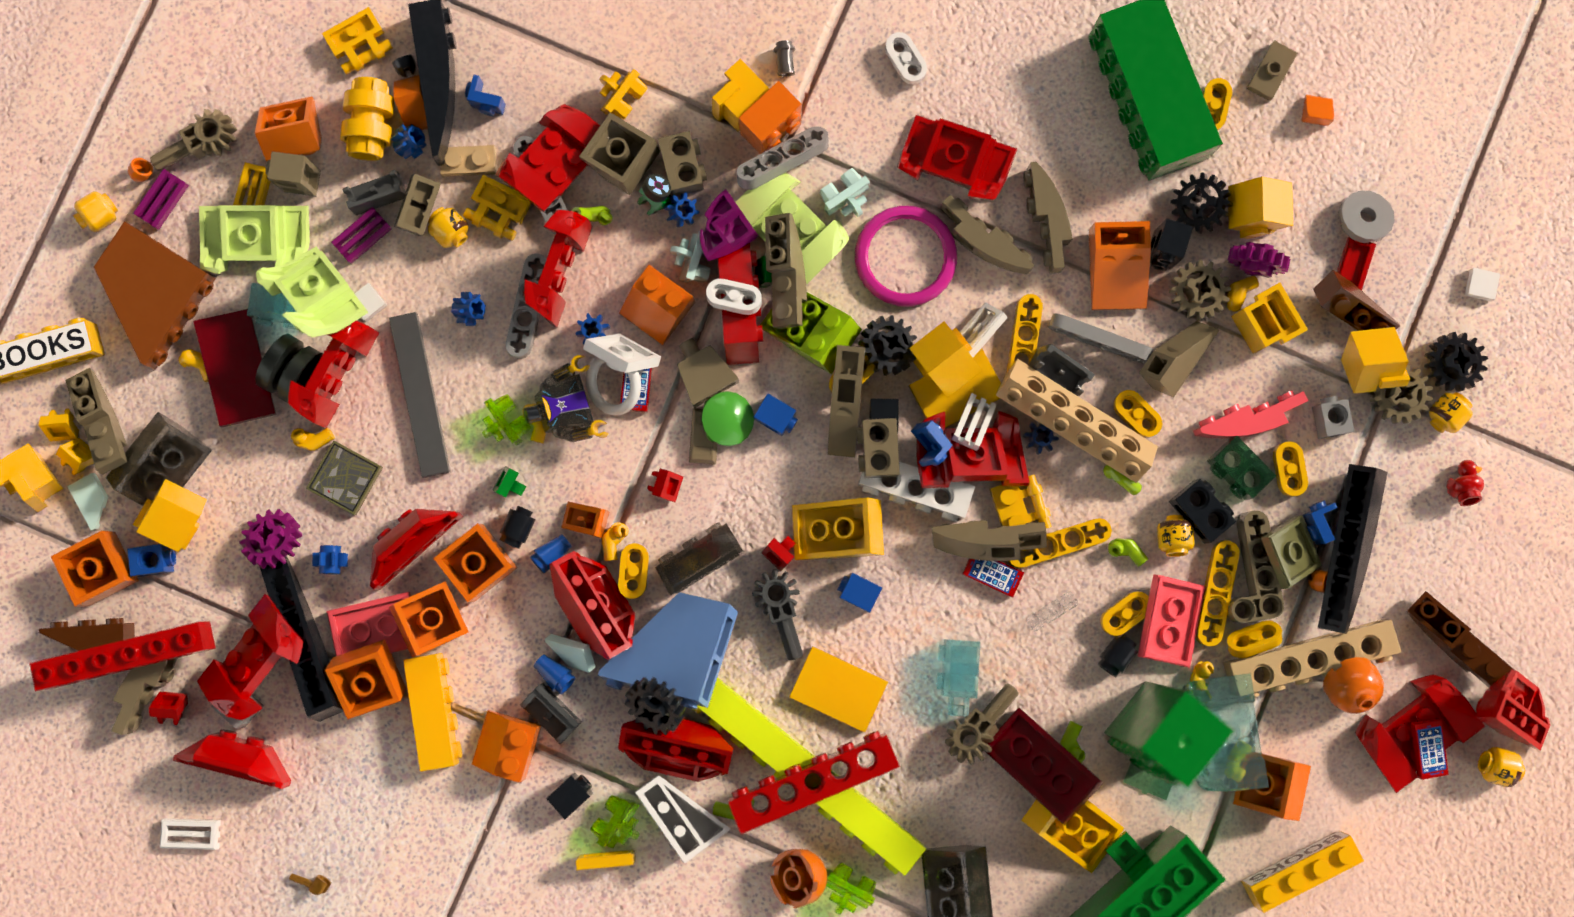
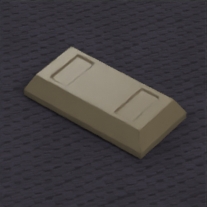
M693 408L689 463L716 465L718 443L711 442L706 437L701 421L703 409Z

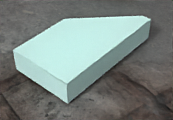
M90 473L67 487L90 530L96 531L100 527L99 521L103 508L106 507L108 495L96 473Z
M550 634L545 638V642L569 667L588 673L595 668L588 644Z

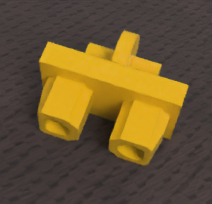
M635 69L631 72L629 71L619 85L617 82L621 75L616 71L610 78L606 75L600 77L599 80L604 87L599 93L606 98L610 91L613 92L601 108L604 114L612 113L624 120L633 109L622 100L626 92L636 100H639L648 89L638 78L640 73Z

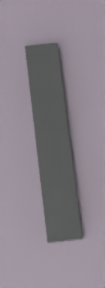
M412 312L390 317L389 321L421 476L426 478L449 473L451 470L418 313Z

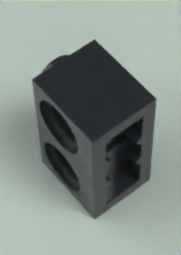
M1167 218L1154 230L1151 239V267L1166 271L1178 264L1185 256L1193 227Z
M1197 479L1192 481L1168 502L1179 515L1183 516L1184 520L1190 521L1193 524L1194 532L1204 544L1212 543L1237 521L1232 517L1234 514L1232 509L1225 502H1220L1215 497L1216 491L1212 485L1206 480ZM1192 492L1200 495L1201 502L1198 506H1194L1190 502ZM1211 513L1216 514L1219 519V523L1215 528L1208 523V517Z

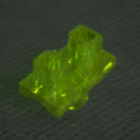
M506 394L496 400L490 398L485 401L484 404L496 419V422L494 423L490 416L485 417L482 421L487 428L482 432V435L485 438L493 435L496 441L500 442L504 439L500 432L502 429L511 443L517 446L523 442L521 437L532 427L523 415L510 423L506 414L517 407L512 398Z
M611 795L605 804V809L613 814L609 822L603 818H598L590 828V831L598 838L596 843L603 848L605 846L614 848L617 842L625 845L629 837L637 840L640 833L634 828L639 820L633 816L640 804L634 800Z
M842 862L836 866L832 873L827 875L826 887L838 893L832 892L829 900L837 904L834 912L840 915L845 908L854 913L857 905L864 909L872 906L875 900L872 895L876 882L866 876H862L856 887L848 883L853 869Z

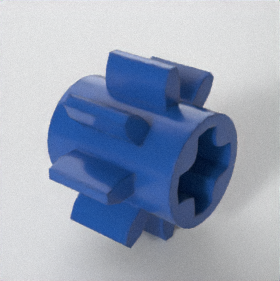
M402 124L395 130V135L391 137L394 151L399 156L404 157V159L410 156L416 159L423 154L422 149L427 146L424 133L412 124L407 128Z
M682 193L680 200L675 195L671 196L672 204L664 207L669 212L667 221H677L676 225L678 228L683 226L684 220L688 225L693 224V215L700 214V211L696 210L694 205L697 199H687V193ZM682 205V209L686 210V214L682 215V211L678 210V206Z
M461 292V298H453L454 302L451 313L457 318L456 323L476 326V319H484L483 315L485 314L486 305L480 299V294Z
M587 313L586 320L583 322L577 321L581 331H577L575 334L577 337H585L583 345L586 339L606 336L605 330L610 329L609 324L601 325L602 315L599 314L595 319ZM596 326L599 332L590 335L587 329Z
M321 545L319 553H312V566L319 567V574H340L341 567H348V554L341 553V546Z

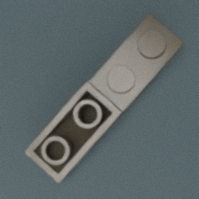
M1035 161L1029 164L1027 171H1024L1023 174L1025 188L1029 187L1030 197L1026 200L1027 212L1032 214L1033 222L1044 221V223L1040 224L1041 239H1046L1047 250L1043 251L1044 265L1049 266V274L1060 273L1065 268L1063 246L1069 245L1073 240L1071 226L1059 192L1044 169Z
M951 194L942 202L940 209L957 225L952 231L953 237L970 252L986 262L1012 272L1027 275L1035 265L1032 263L1033 259L1030 254L1024 249L1019 250L1012 243L1014 239L1006 230H1000L996 226L988 233L984 222L978 217L973 218L967 212V205L960 198L955 199Z
M791 213L765 217L766 271L772 273L773 327L783 329L802 326V302L807 301L803 255L794 218Z
M837 345L829 423L828 455L855 458L866 349L864 347Z
M88 368L66 379L77 422L84 427L96 471L103 475L127 463L123 449L127 444L122 429L94 371Z
M973 520L967 523L943 524L932 527L934 548L959 557L975 560H1020V550L1047 547L1045 522H1030L1024 525L1000 526L988 529L987 520Z
M178 658L129 671L113 698V701L122 704V708L111 730L112 732L126 735L133 733V731L139 728L143 719L141 713L144 706L151 701L154 695V689L152 688L166 686L173 679L176 672L174 666Z

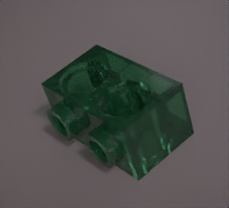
M1238 436L1228 439L1207 460L1211 465V472L1219 479L1224 478L1231 485L1229 487L1230 491L1239 499H1253L1276 477L1270 468ZM1226 453L1234 457L1235 463L1233 467L1226 465L1224 461ZM1246 473L1251 474L1254 478L1252 487H1248L1244 482Z

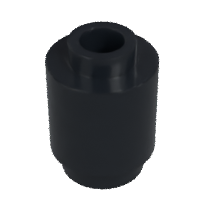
M517 506L516 510L510 508L500 530L502 535L499 540L520 549L522 543H526L536 519L531 517L533 512L521 506Z
M1122 635L1121 638L1115 636L1101 654V660L1098 665L1116 678L1119 673H1124L1138 654V651L1135 649L1137 644L1125 635Z

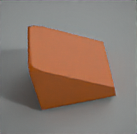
M1305 95L1301 122L1329 126L1334 121L1333 99Z

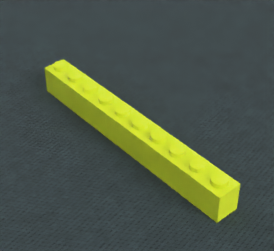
M718 677L708 708L698 706L697 710H694L698 714L701 711L710 717L708 722L721 732L723 729L728 731L732 735L730 740L743 750L746 746L754 753L752 758L761 766L765 767L767 764L776 771L773 774L776 778L786 775L784 770L796 764H800L801 768L812 764L810 759L815 757ZM831 770V773H832L834 776L840 777V776H839L838 774H836L833 770ZM810 773L805 777L804 782L808 787L814 788L820 784L821 778L816 773ZM854 787L816 803L820 806L817 811L829 821L834 818L842 825L839 829L851 839L857 836L862 840L863 844L861 847L872 856L878 853L885 859L883 864L894 874L900 871L906 876L926 850L923 843Z

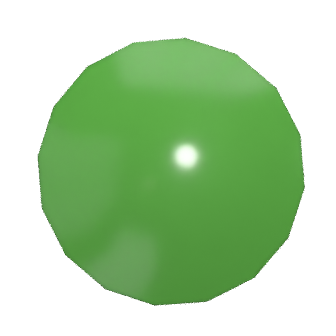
M725 391L717 393L705 401L701 421L708 440L719 445L732 446L740 444L748 438L753 429L754 414L751 405L744 397L734 392Z

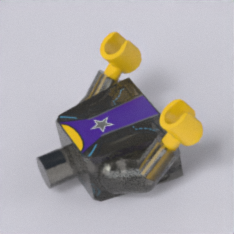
M584 355L573 357L571 364L567 363L552 371L540 384L539 391L534 396L536 405L523 409L527 424L541 421L545 433H552L556 438L569 442L590 439L593 435L599 438L608 436L607 432L598 433V427L607 423L602 420L593 421L580 374L575 375V371L585 372L590 367V365H586L583 368L578 367V360L584 358Z

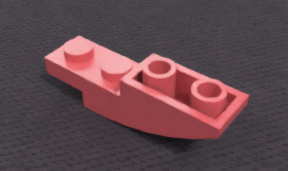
M1293 390L1278 396V403L1270 406L1266 402L1253 408V411L1250 405L1240 408L1239 404L1223 410L1225 416L1217 420L1213 415L1198 422L1200 428L1194 430L1193 433L1195 436L1214 439L1241 438L1256 435L1289 423L1284 412L1307 402L1308 399L1304 391L1294 394Z

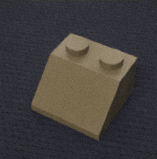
M609 113L579 157L609 183L631 195L660 153V149L654 138L614 114Z

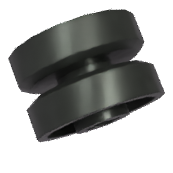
M288 333L282 335L272 344L261 360L256 373V385L270 393L277 391L278 398L288 403L291 380L305 387L323 353L311 346L304 348V343Z

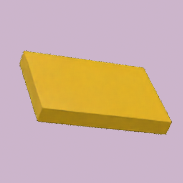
M982 348L973 359L983 371L948 398L933 380L928 382L925 377L908 386L926 419L945 411V428L960 421L971 393L977 395L976 399L981 400V398L986 399V403L989 405L1001 399L996 396L1001 382ZM972 405L969 415L975 413L977 407Z
M812 646L789 697L862 732H866L888 681Z

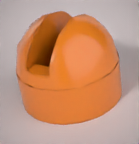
M143 158L133 159L128 166V174L136 182L146 181L153 172L152 165Z
M1314 571L1310 575L1313 577V581H1309V585L1314 591L1324 593L1328 571Z

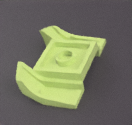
M785 172L755 189L747 190L736 201V204L756 233L765 242V217L785 213L793 215L803 255L806 284H808L848 243L849 236L839 220H833L826 226L792 191L801 181Z
M199 206L200 269L220 274L228 270V261H276L275 267L308 251L310 242L309 206Z
M317 246L283 265L272 268L262 267L256 271L257 282L271 296L282 293L296 311L286 312L282 316L291 322L298 331L310 337L336 333L368 313L345 279Z

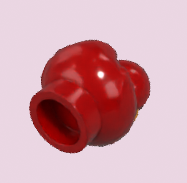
M1463 460L1457 468L1461 477L1456 479L1449 478L1446 487L1448 494L1454 499H1458L1460 506H1471L1482 500L1481 492L1484 489V480L1476 475L1482 471V467H1478L1472 460Z

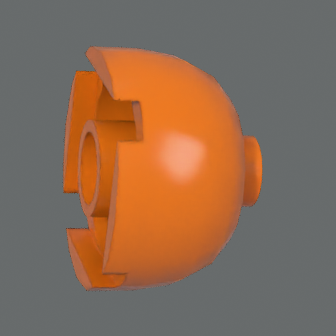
M1354 657L1345 659L1340 662L1342 667L1336 671L1333 668L1328 671L1323 680V690L1332 704L1346 713L1358 714L1366 712L1378 704L1383 696L1384 681L1376 666L1367 658Z
M790 849L778 854L772 864V867L775 866L774 875L770 876V881L774 894L784 905L789 904L793 906L792 908H800L817 901L823 894L827 884V871L819 856L807 849Z

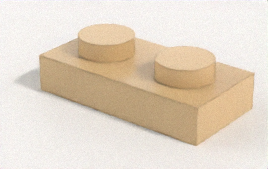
M494 145L448 147L444 165L440 166L441 175L443 177L496 174V147Z

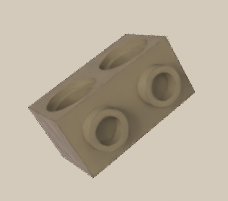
M690 131L658 138L668 182L671 185L672 196L704 190L702 181L707 180L704 164L698 165L696 155L701 154L697 138L692 139ZM678 146H685L688 149L681 156L673 153L674 149ZM689 171L694 174V177L691 181L684 182L680 179L681 174Z
M280 152L271 153V159L266 163L267 179L285 193L317 197L321 172L318 167L303 155Z
M415 173L411 175L394 227L423 236L441 183Z
M897 419L862 420L861 427H857V444H863V455H858L859 472H864L865 478L899 476ZM877 427L883 430L884 439L882 441L875 442L871 440L869 431L872 428ZM875 455L884 457L886 467L882 470L874 469L871 465V458Z

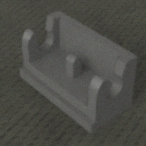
M396 170L390 171L389 175L352 188L347 186L342 189L349 200L346 201L348 209L356 216L367 212L372 207L377 209L402 200L405 195L400 174Z
M1052 344L1039 347L1029 363L1030 367L1077 396L1084 392L1081 389L1082 385L1090 382L1095 375Z
M544 683L539 684L520 704L559 744H562L582 723Z

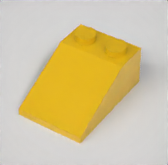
M865 497L792 505L794 542H796L794 545L795 560L884 555L881 500Z
M1035 800L1021 819L1038 835L1090 873H1093L1107 852L1104 849L1119 837L1124 830V827L1090 801H1087L1065 826L1037 800Z

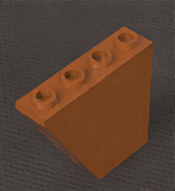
M125 221L94 266L140 363L156 369L165 362L168 357V350L173 343L181 338L184 326L188 320L195 317L199 309L198 305L204 297L211 293L214 287L213 283L216 280L212 275Z

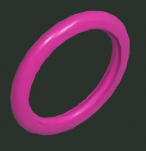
M896 206L876 214L865 224L855 246V265L862 283L875 297L895 306L913 307L931 301L947 288L957 266V248L948 226L938 216L916 206ZM899 219L920 221L929 226L942 243L944 262L941 272L931 285L921 291L914 293L891 291L874 277L870 269L868 250L871 240L880 228L891 221Z

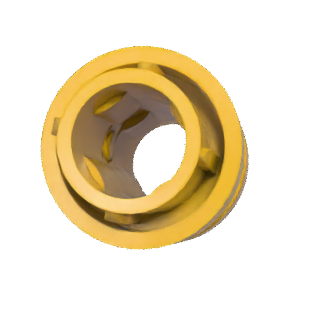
M356 77L352 80L351 89L344 92L343 111L350 114L351 117L341 122L340 140L346 143L345 151L348 156L359 160L377 161L383 157L384 148L391 145L392 128L385 124L384 120L393 117L394 98L389 95L387 82L373 77Z

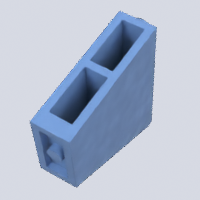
M679 592L632 638V647L610 659L599 670L598 676L607 681L606 686L617 690H622L623 686L630 688L636 680L640 681L643 677H646L649 682L654 677L658 684H662L665 681L667 689L674 688L676 690L674 693L675 697H682L683 699L680 705L697 710L698 706L708 708L738 611L728 603Z

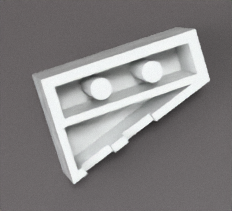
M659 775L634 791L683 863L692 859L731 830Z

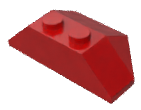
M409 509L398 518L400 523L392 530L387 528L377 537L378 542L373 545L370 587L373 590H381L464 516L460 512L415 509L412 511Z
M575 551L551 562L549 565L554 596L582 643L588 644L591 650L606 660H610L632 647L635 612L627 599L620 593L618 585L608 568L590 558L580 556Z
M1511 669L1485 690L1483 698L1477 703L1475 717L1496 732L1541 751L1550 728V721L1548 717H1545V705L1540 689L1521 673Z
M683 719L674 732L669 731L667 735H664L661 730L654 734L653 729L650 727L644 730V724L642 722L636 724L635 720L622 724L618 750L626 753L643 770L696 782L711 779L720 774H728L733 748L709 724Z
M221 729L218 733L202 738L175 754L172 760L278 789L286 788L291 784V779L272 746L264 744V739L248 736L247 740L237 737V732Z

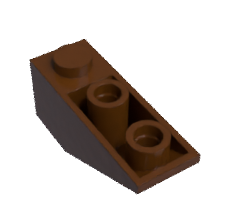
M1334 270L1313 288L1322 308L1358 331L1395 327L1397 330L1400 327L1396 320L1355 284Z
M124 618L106 619V624L96 625V620H79L78 626L68 627V621L50 622V628L39 629L40 634L77 651L135 637L134 623H124Z

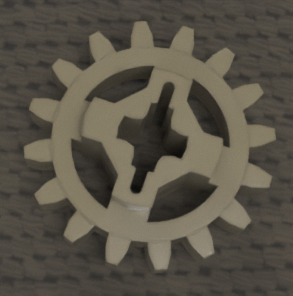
M1202 260L1197 261L1195 267L1192 262H1188L1185 265V269H1178L1176 273L1179 277H1173L1170 281L1176 287H1172L1169 290V293L1176 295L1171 303H1179L1180 305L1177 312L1180 313L1186 310V318L1188 319L1196 314L1197 321L1202 320L1205 314L1210 319L1215 316L1214 311L1221 312L1224 309L1221 304L1229 302V298L1224 294L1231 291V287L1224 286L1229 277L1221 278L1220 276L1223 269L1219 268L1215 271L1213 270V262L1204 266ZM1200 273L1197 279L1187 278L1191 274ZM1200 284H1201V292H1203V294H1202L1201 296H1199V294H1198L1199 289L1196 288V287H1197L1198 285H1200ZM1204 301L1208 303L1213 302L1208 307H1200Z
M1407 364L1406 370L1410 377L1408 386L1380 389L1379 385L1374 392L1375 396L1370 398V402H1377L1378 406L1375 407L1374 411L1382 410L1384 412L1382 415L1383 420L1392 417L1393 424L1400 423L1401 420L1403 424L1410 423L1412 419H1420L1422 417L1420 412L1429 410L1425 402L1433 401V398L1427 395V392L1432 390L1433 387L1425 386L1428 376L1421 378L1418 376L1421 369L1417 368L1410 371V364ZM1407 389L1405 392H1403L1404 394L1401 396V398L1395 399L1397 396H1399L1401 390ZM1392 406L1398 407L1400 411L1393 409Z

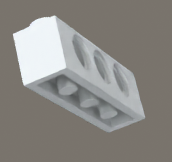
M875 455L871 458V465L876 470H882L886 467V460L880 455ZM899 462L900 475L896 477V484L893 487L883 485L881 477L865 478L864 472L861 474L858 485L863 487L862 492L873 496H878L880 492L889 495V501L901 505L908 501L916 504V510L929 514L931 510L942 513L941 518L957 522L958 518L964 519L966 517L975 486L964 482H951L949 488H923L921 495L913 496L908 491V484L911 481H917L921 484L918 467ZM939 489L946 491L949 496L948 502L944 505L937 503L934 498L935 492Z

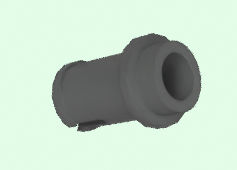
M788 40L776 42V47L774 48V53H777V74L779 77L795 75L793 63L795 47Z

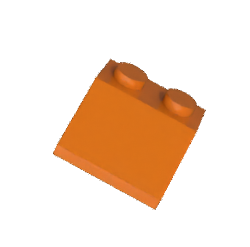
M313 96L259 108L255 135L266 162L271 159L272 152L311 155L320 150L322 136Z
M648 265L632 286L619 314L658 343L664 345L695 304V300L683 288L651 265Z
M487 710L472 765L492 775L521 783L527 777L541 725Z
M1249 750L1241 763V767L1246 770V774L1240 782H1237L1233 804L1282 819L1300 821L1311 766Z

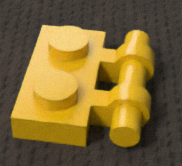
M369 7L322 33L337 59L345 55L348 56L349 61L341 65L346 75L354 70L358 72L364 69L363 65L375 58L379 60L385 57L384 53L393 49L388 39L379 44L375 39L384 34V31ZM368 43L371 48L357 56L354 50Z
M482 175L471 196V200L478 203L479 206L476 211L467 207L463 217L472 221V225L478 228L483 226L493 231V235L501 239L505 237L513 241L517 231L509 228L508 225L511 220L521 225L532 203L516 190ZM489 209L501 215L498 222L487 217Z
M1035 474L1028 476L1029 486L1023 490H1020L1019 486L1002 485L989 489L1001 526L1024 525L1038 520L1039 523L1045 522L1046 529L1052 527L1048 517L1051 514L1049 508H1045L1041 495L1043 490L1041 484L1038 485ZM1029 496L1035 512L1030 514L1027 513L1023 498Z

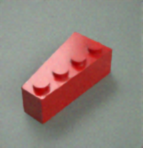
M750 243L728 255L718 258L719 279L749 284L759 289L758 275L752 274V267H757L756 250L750 249ZM721 293V299H723L726 295ZM747 299L743 303L750 305L753 301ZM761 307L756 313L751 315L722 310L727 365L760 363L758 342H763L762 325L757 326L756 317H761Z

